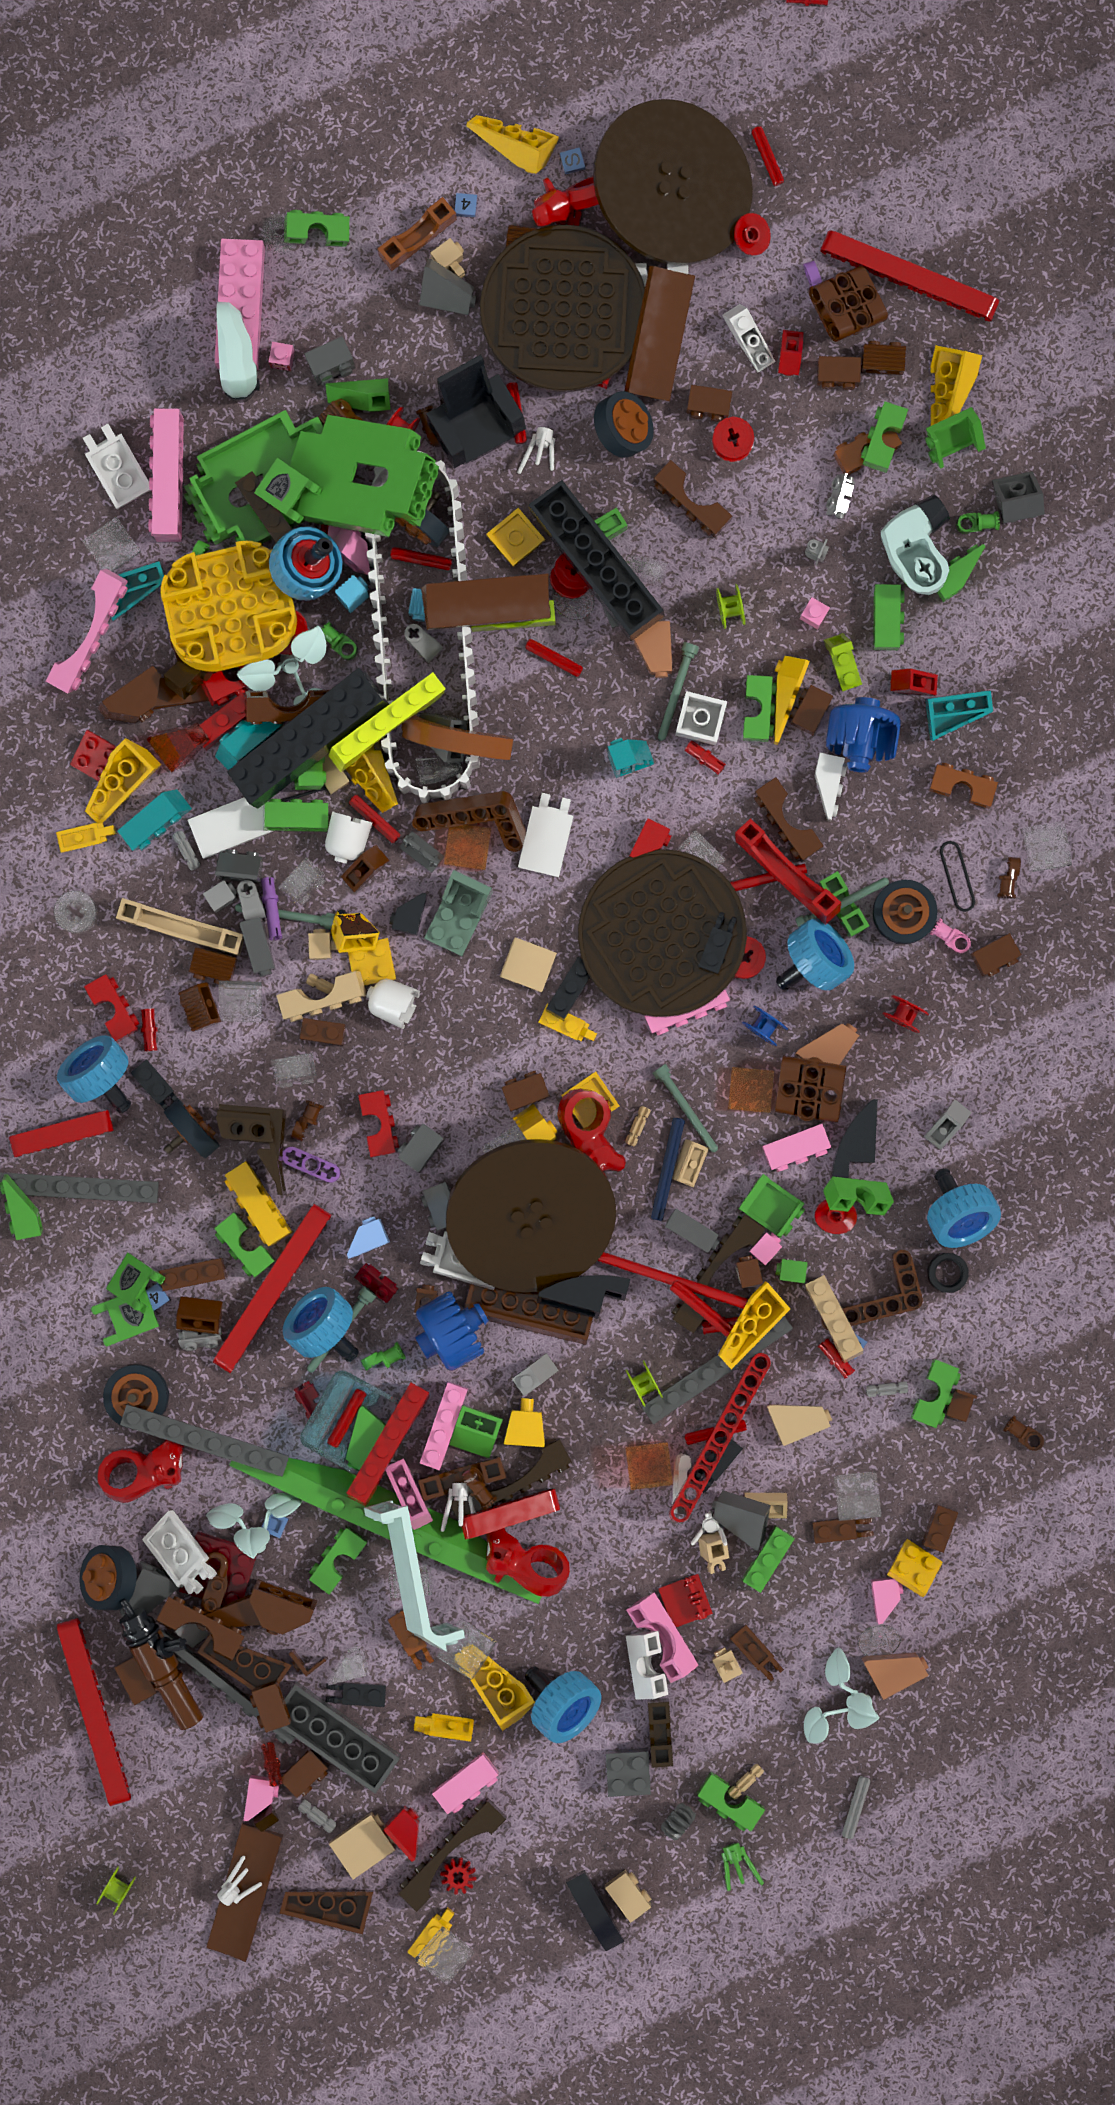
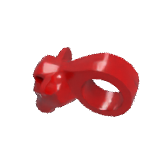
M593 176L581 180L563 191L556 189L549 178L543 179L546 193L534 200L535 207L532 210V215L538 226H545L555 222L558 225H566L565 220H567L571 211L598 205Z
M579 1088L569 1091L559 1103L557 1117L572 1147L588 1155L603 1171L612 1170L619 1172L623 1170L626 1163L624 1156L618 1154L604 1137L611 1118L609 1100H605L602 1095L589 1089ZM590 1098L596 1106V1117L588 1127L579 1129L573 1122V1109L581 1099Z
M165 1439L162 1444L153 1449L147 1456L130 1448L112 1451L111 1454L103 1459L99 1466L98 1484L107 1497L121 1503H129L158 1486L163 1485L169 1490L173 1488L172 1486L178 1485L182 1480V1452L184 1445ZM132 1463L137 1466V1476L131 1485L122 1489L110 1486V1474L119 1464Z
M505 1528L486 1534L488 1543L486 1570L490 1574L496 1575L495 1582L499 1583L505 1575H509L531 1593L546 1597L558 1594L567 1583L570 1573L569 1561L558 1548L539 1544L523 1549L520 1542L507 1533ZM544 1562L555 1569L557 1577L545 1578L538 1575L533 1570L531 1563Z

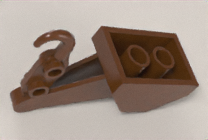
M170 638V644L175 652L177 662L184 663L177 655ZM151 666L103 700L98 709L105 719L135 724L139 720L143 723L149 719L155 709L206 702L209 699L202 685H200L193 695H189L184 700L166 686L165 678H160L158 671L154 666Z
M218 1552L207 1555L209 1559L205 1563H208L212 1558H217L220 1561V1567L213 1579L209 1580L201 1602L204 1616L210 1619L212 1616L219 1618L223 1621L222 1625L227 1628L231 1626L261 1625L262 1628L266 1629V1632L272 1635H278V1633L283 1635L310 1622L317 1600L259 1579L253 1588L252 1594L221 1606L228 1586V1561L223 1554ZM196 1624L197 1627H198L200 1630H202V1631L207 1630V1629H205L204 1627H202V1626Z

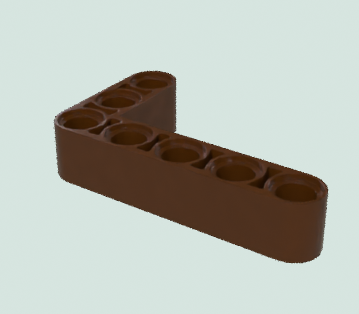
M505 791L420 804L416 808L412 821L413 827L418 831H430L495 821L505 848L511 852H518L522 849L526 836V830L514 799L510 793Z
M897 1250L892 1255V1264L900 1293L843 1307L844 1314L849 1310L856 1312V1319L849 1322L851 1326L913 1311L922 1306L923 1298L912 1256L908 1251ZM900 1253H904L907 1256V1262L904 1265H899L896 1261L897 1255ZM904 1274L912 1276L913 1281L908 1286L902 1283V1276ZM911 1294L916 1295L918 1298L915 1306H909L907 1303V1298ZM893 1299L897 1302V1309L890 1312L886 1304L889 1300ZM869 1305H874L877 1308L876 1314L872 1317L866 1314V1308ZM821 1317L820 1323H821L822 1327H823L824 1329L828 1330L827 1327H826V1325H825V1323H824V1321H823V1319H822V1317Z

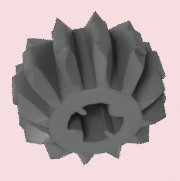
M680 1803L662 1823L661 1830L667 1837L674 1841L678 1840L695 1820L696 1814L688 1805Z

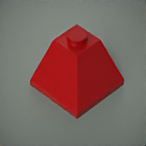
M404 1806L386 1822L384 1831L410 1861L413 1862L418 1852L419 1820L417 1818L419 1815L413 1808L410 1807L408 1809Z

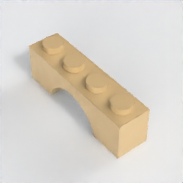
M354 971L335 977L332 991L320 1000L311 999L302 989H295L276 996L283 1019H290L291 1022L302 1020V1015L310 1013V1016L322 1014V1009L328 1007L330 1010L341 1008V1003L349 1001L350 1004L361 1002V997H365L367 993L361 972Z
M825 1275L805 1284V1288L821 1315L843 1362L846 1363L862 1355L864 1350Z

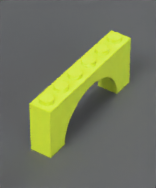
M432 672L334 745L329 752V758L340 772L344 771L397 726L438 701L446 690Z

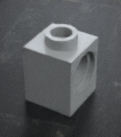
M223 880L203 893L214 912L217 913L236 901L235 894L238 892L231 882L227 884Z

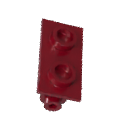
M365 1263L354 1278L372 1291L379 1299L388 1303L399 1289L396 1287L397 1284L386 1276L380 1280L378 1277L382 1273L373 1267L372 1264L368 1265Z
M307 1381L302 1386L300 1385L294 1389L296 1400L299 1404L303 1405L306 1410L307 1419L311 1423L313 1422L314 1426L330 1417L328 1414L330 1412L323 1400L315 1403L314 1399L320 1395L313 1383L311 1384L310 1381Z

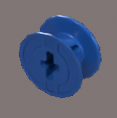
M754 1005L753 1008L760 1013V1016L753 1026L744 1021L742 1024L776 1047L777 1044L770 1039L771 1034L777 1026L786 1031L788 1028L776 1018Z

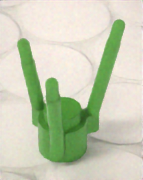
M739 1842L723 1847L724 1853H721L724 1861L727 1891L731 1890L728 1860L730 1864L734 1863L740 1883L744 1884L745 1882L739 1865L742 1857L759 1884H764L747 1856L744 1846L740 1847Z

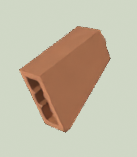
M658 621L633 641L649 673L655 675V678H667L668 674H672L670 621Z
M848 1023L846 1025L840 1024L797 1050L795 1055L803 1059L817 1057L823 1062L840 1065L859 1037L856 1033L857 1029Z
M916 1652L873 1655L861 1658L883 1700L929 1676L926 1672V1669L929 1667L924 1657L919 1658Z

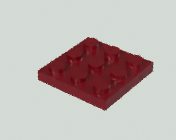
M198 1531L195 1540L207 1555L213 1552L221 1553L228 1561V1586L221 1605L245 1597L257 1555L252 1559L243 1553L234 1542ZM212 1558L206 1563L216 1572L219 1570L220 1561L217 1558ZM198 1574L194 1579L203 1586V1589L199 1594L193 1592L189 1595L203 1599L210 1579L207 1577L205 1580H202ZM184 1586L180 1588L179 1592L188 1594Z

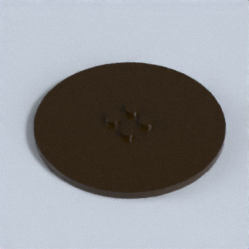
M657 99L646 101L622 113L608 127L598 145L593 167L596 197L610 227L633 250L661 263L689 265L711 259L733 243L735 240L734 228L736 222L741 216L750 213L753 192L752 177L748 161L737 139L711 113L696 105L679 100Z
M553 225L539 228L524 234L509 244L490 267L484 280L480 297V319L484 337L498 362L510 374L530 386L552 392H575L592 388L613 377L631 359L645 286L640 272L630 256L607 236L592 229L574 225Z
M658 849L634 858L629 856L610 867L600 876L589 891L582 906L578 924V943L581 958L590 978L598 989L620 1007L633 1013L650 1017L666 1018L688 1014L716 999L737 974L744 957L747 942V926L743 906L728 879L707 861L686 852L670 849ZM723 912L725 913V918L721 924V930L727 932L730 919L733 916L737 917V921L720 972L716 974L699 968L698 965L712 928L715 927L719 913Z
M544 1139L515 1141L501 1145L483 1154L458 1178L451 1191L446 1208L448 1240L459 1262L468 1272L482 1282L513 1292H538L556 1283L582 1275L596 1263L607 1248L616 1222L615 1197L610 1182L599 1165L588 1155L570 1145Z

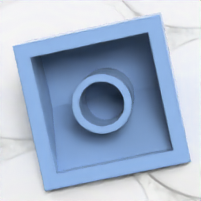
M371 1217L362 1221L363 1225L358 1228L347 1253L348 1259L390 1243L381 1219L376 1220L375 1217Z

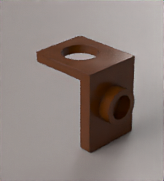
M422 1284V1288L416 1289L417 1296L414 1313L420 1308L422 1298L427 1297L432 1301L438 1297L439 1291L434 1290L435 1286Z
M955 1388L946 1416L966 1422L973 1400L977 1399V1396Z
M294 1649L289 1652L293 1659L292 1665L298 1672L302 1671L305 1676H308L328 1659L325 1656L308 1669Z

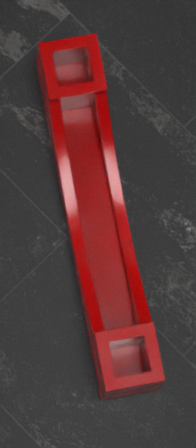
M751 818L735 832V842L821 922L826 925L840 912L841 902L829 890L816 884L793 865L765 834V831Z
M410 1382L347 1491V1497L365 1507L367 1506L395 1452L429 1399V1392Z

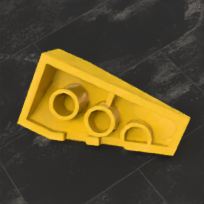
M479 115L469 120L466 125L516 166L525 169L528 173L536 174L546 167L559 140V136L541 129L534 128L533 132L521 130L522 125L503 126L501 120Z
M935 345L931 362V373H935V385H931V393H935V403L931 405V426L960 413L978 376L982 355Z
M784 656L783 661L778 660L775 672L778 673L776 677L775 745H778L809 665L810 661L806 659Z
M125 738L111 752L108 763L100 776L99 783L96 789H94L85 812L96 823H103L162 764L147 749Z
M373 745L346 770L352 777L351 781L355 785L359 784L365 790V795L383 813L397 805L398 802L381 750L374 751Z
M765 1281L751 1295L718 1354L731 1370L790 1310L788 1305L768 1282Z
M471 1644L455 1655L502 1731L519 1721L534 1706L535 1701L524 1684L514 1678L474 1644Z

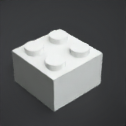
M686 691L675 735L716 746L727 701Z

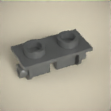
M413 831L403 839V843L399 846L401 850L431 873H433L445 857Z

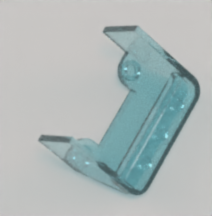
M341 1370L336 1372L330 1380L301 1432L300 1441L308 1449L357 1475L359 1471L344 1464L348 1452L346 1445L341 1442L335 1448L327 1443L354 1391L360 1389L367 1394L362 1403L366 1407L375 1405L380 1396L397 1405L399 1400L351 1373Z

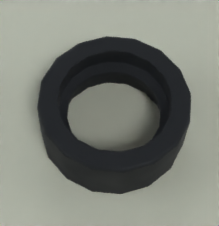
M942 1253L931 1260L927 1276L930 1284L936 1290L944 1293H953L960 1290L966 1284L969 1277V1269L966 1262L960 1256L954 1253ZM951 1260L959 1266L960 1277L955 1284L944 1285L937 1280L936 1268L941 1262Z

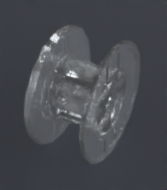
M70 891L58 898L54 906V916L62 929L80 934L94 926L98 918V909L96 903L87 894L81 891ZM71 906L75 909L80 907L79 912L84 916L82 918L76 915L72 917L74 913L69 908Z

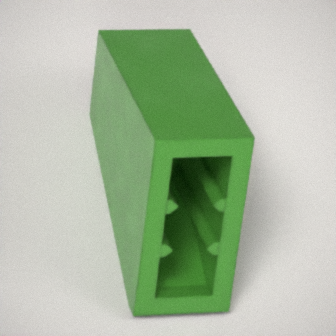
M364 1405L359 1408L346 1460L349 1461L347 1465L355 1472L361 1469L386 1426V1423Z

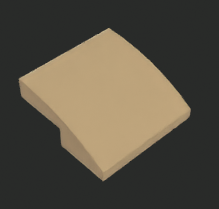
M514 937L500 977L542 992L557 953Z

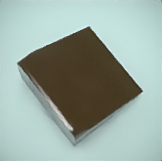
M272 1804L253 1817L255 1826L261 1832L279 1821Z

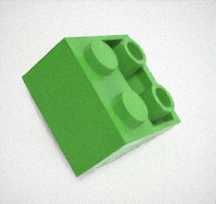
M463 1404L449 1445L490 1458L503 1418Z

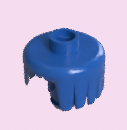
M857 697L855 698V704H842L831 710L826 747L831 752L834 747L835 754L840 755L843 746V756L850 759V762L846 763L848 769L853 772L866 773L871 768L868 764L872 761L875 751L876 761H882L884 753L885 761L895 758L901 720L896 713L881 708L879 700Z
M450 1291L417 1309L416 1317L424 1332L417 1335L415 1339L427 1359L438 1354L445 1368L449 1371H454L484 1353V1347H481L482 1344L480 1342L473 1344L478 1338L474 1332L479 1330V1326L483 1323L486 1325L489 1320L479 1304H473L474 1307L471 1309L466 1307L461 1310L458 1303H454L455 1298Z

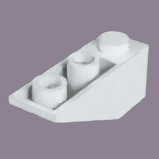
M739 304L722 315L730 331L757 372L776 362L745 306Z
M820 753L814 776L826 819L830 822L832 817L836 818L839 805H835L836 797H840L843 785L839 783L841 776L845 777L847 764H844L845 758Z

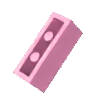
M823 1124L762 1146L770 1169H776V1172L788 1169L787 1164L794 1161L796 1165L808 1161L807 1156L815 1154L817 1158L827 1154V1149L831 1148Z
M404 1458L389 1465L386 1469L387 1475L401 1506H408L413 1530L432 1522V1517Z
M482 1752L434 1789L432 1795L447 1814L451 1811L456 1813L464 1806L462 1803L468 1798L470 1800L475 1799L481 1793L479 1791L485 1785L487 1787L493 1785L498 1780L496 1777L499 1775V1772L486 1754Z

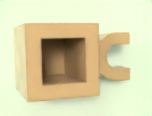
M449 238L430 253L431 259L446 269H451L461 279L465 277V271L458 264L463 260L462 253L464 250L457 241L454 243Z
M315 929L313 933H308L309 959H332V951L337 950L335 942L331 941V934L326 933V929Z
M719 1532L701 1535L698 1539L700 1555L708 1562V1572L710 1574L715 1573L714 1566L716 1564H719L720 1570H726L722 1560L729 1558L728 1546L723 1545Z
M723 1647L714 1652L715 1656L712 1657V1661L724 1683L743 1674L731 1648L726 1650Z

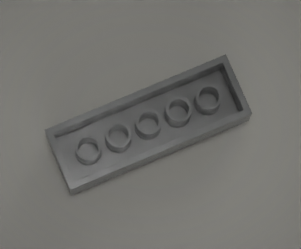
M296 1682L284 1699L292 1721L290 1725L281 1728L376 1794L400 1759L401 1754L305 1686Z

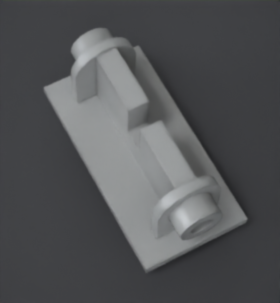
M847 473L839 474L833 479L831 485L833 489L832 494L826 503V515L836 514L835 517L843 519L844 515L847 514L850 501L843 499V497H851L855 482H853L854 478L847 476Z
M813 539L807 544L805 555L816 561L815 566H817L819 561L823 563L829 549L826 546L828 539L824 543Z
M221 1327L219 1334L202 1332V1335H198V1332L182 1330V1332L178 1333V1343L181 1349L186 1351H194L197 1347L216 1348L218 1345L223 1344L220 1336L222 1335Z

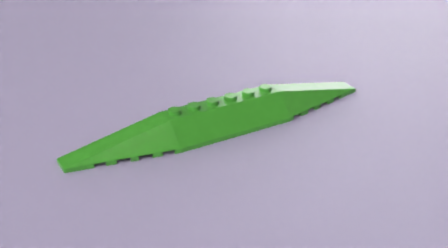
M289 1458L282 1477L235 1461L230 1462L229 1466L390 1540L388 1524H382L380 1521H374V1519L365 1516V1506L347 1497V1491L356 1477L352 1473L342 1469ZM377 1486L366 1507L390 1500L401 1506V1503L396 1493ZM427 1507L433 1521L418 1529L413 1530L412 1528L416 1552L539 1604L542 1596L531 1593L509 1575H505L499 1583L494 1581L496 1575L490 1574L486 1570L487 1541L480 1536L465 1539L459 1522L448 1517L445 1531L441 1532L444 1515Z

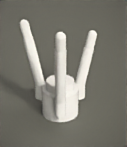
M545 427L537 428V432L532 435L530 445L517 471L518 474H521L535 443L539 447L535 464L539 465L543 448H548L549 445L550 470H554L555 438L552 437L553 430Z
M452 1483V1489H449V1497L442 1520L441 1532L445 1531L453 1496L454 1501H459V1526H463V1501H467V1497L471 1514L475 1513L473 1497L469 1495L472 1490L466 1485L467 1483Z
M711 1510L705 1514L702 1527H700V1530L691 1541V1545H695L705 1531L707 1533L718 1531L723 1545L727 1546L723 1526L713 1519L714 1514Z
M245 1856L240 1858L226 1882L221 1886L222 1889L217 1894L219 1900L227 1906H230L232 1902L237 1904L242 1898L262 1886V1883L259 1882L243 1893L238 1894L240 1890L237 1884L248 1872L247 1868L231 1883L244 1862Z

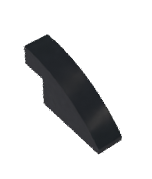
M872 1099L867 1103L847 1127L835 1153L831 1178H849V1162L875 1163L878 1099Z
M609 1275L571 1278L540 1291L537 1303L598 1319L604 1296L625 1301L631 1279Z
M586 1870L566 1879V1884L604 1950L608 1951L625 1942L596 1885L592 1884Z

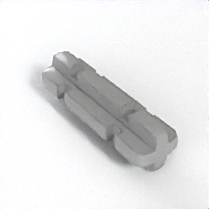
M178 831L173 834L175 842L179 844L177 846L184 859L188 861L189 869L195 870L199 868L200 863L194 857L196 855L189 842L185 840L184 832Z
M905 1381L898 1382V1384L886 1383L878 1384V1386H866L868 1397L908 1392V1384Z
M303 1800L299 1805V1811L303 1814H308L307 1817L319 1826L322 1825L323 1829L328 1833H331L336 1827L335 1821L331 1818L328 1819L327 1815L315 1806L312 1807L311 1803L307 1800Z

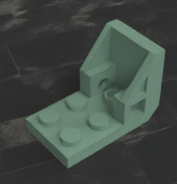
M453 870L442 896V902L424 939L459 956H463L491 898L492 888Z

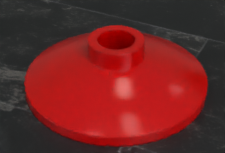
M748 213L738 219L734 228V238L737 246L742 252L750 256L762 254L768 248L771 233L763 217L755 213Z
M824 1200L815 1210V1220L817 1225L825 1232L843 1234L855 1226L857 1212L853 1205L848 1212L830 1210L827 1200Z

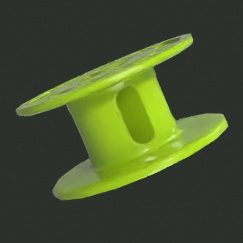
M735 584L736 595L722 598L719 589L716 588L717 602L724 629H726V618L739 615L742 624L745 625L744 609L737 584Z
M643 1360L646 1368L645 1372L632 1378L628 1370L626 1369L625 1371L643 1406L646 1407L642 1396L654 1390L658 1391L661 1398L663 1396Z
M119 1866L96 1903L98 1905L104 1896L118 1904L113 1915L117 1912L136 1879L135 1876L129 1885L117 1879L115 1875L119 1870Z

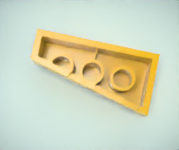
M534 1104L513 1117L527 1140L544 1139L553 1141L556 1139V1128L550 1120L548 1122L545 1121Z
M248 1161L225 1174L227 1178L224 1181L230 1191H235L238 1196L236 1198L237 1203L242 1209H246L249 1214L247 1216L253 1227H257L260 1232L258 1235L265 1245L273 1246L293 1233Z

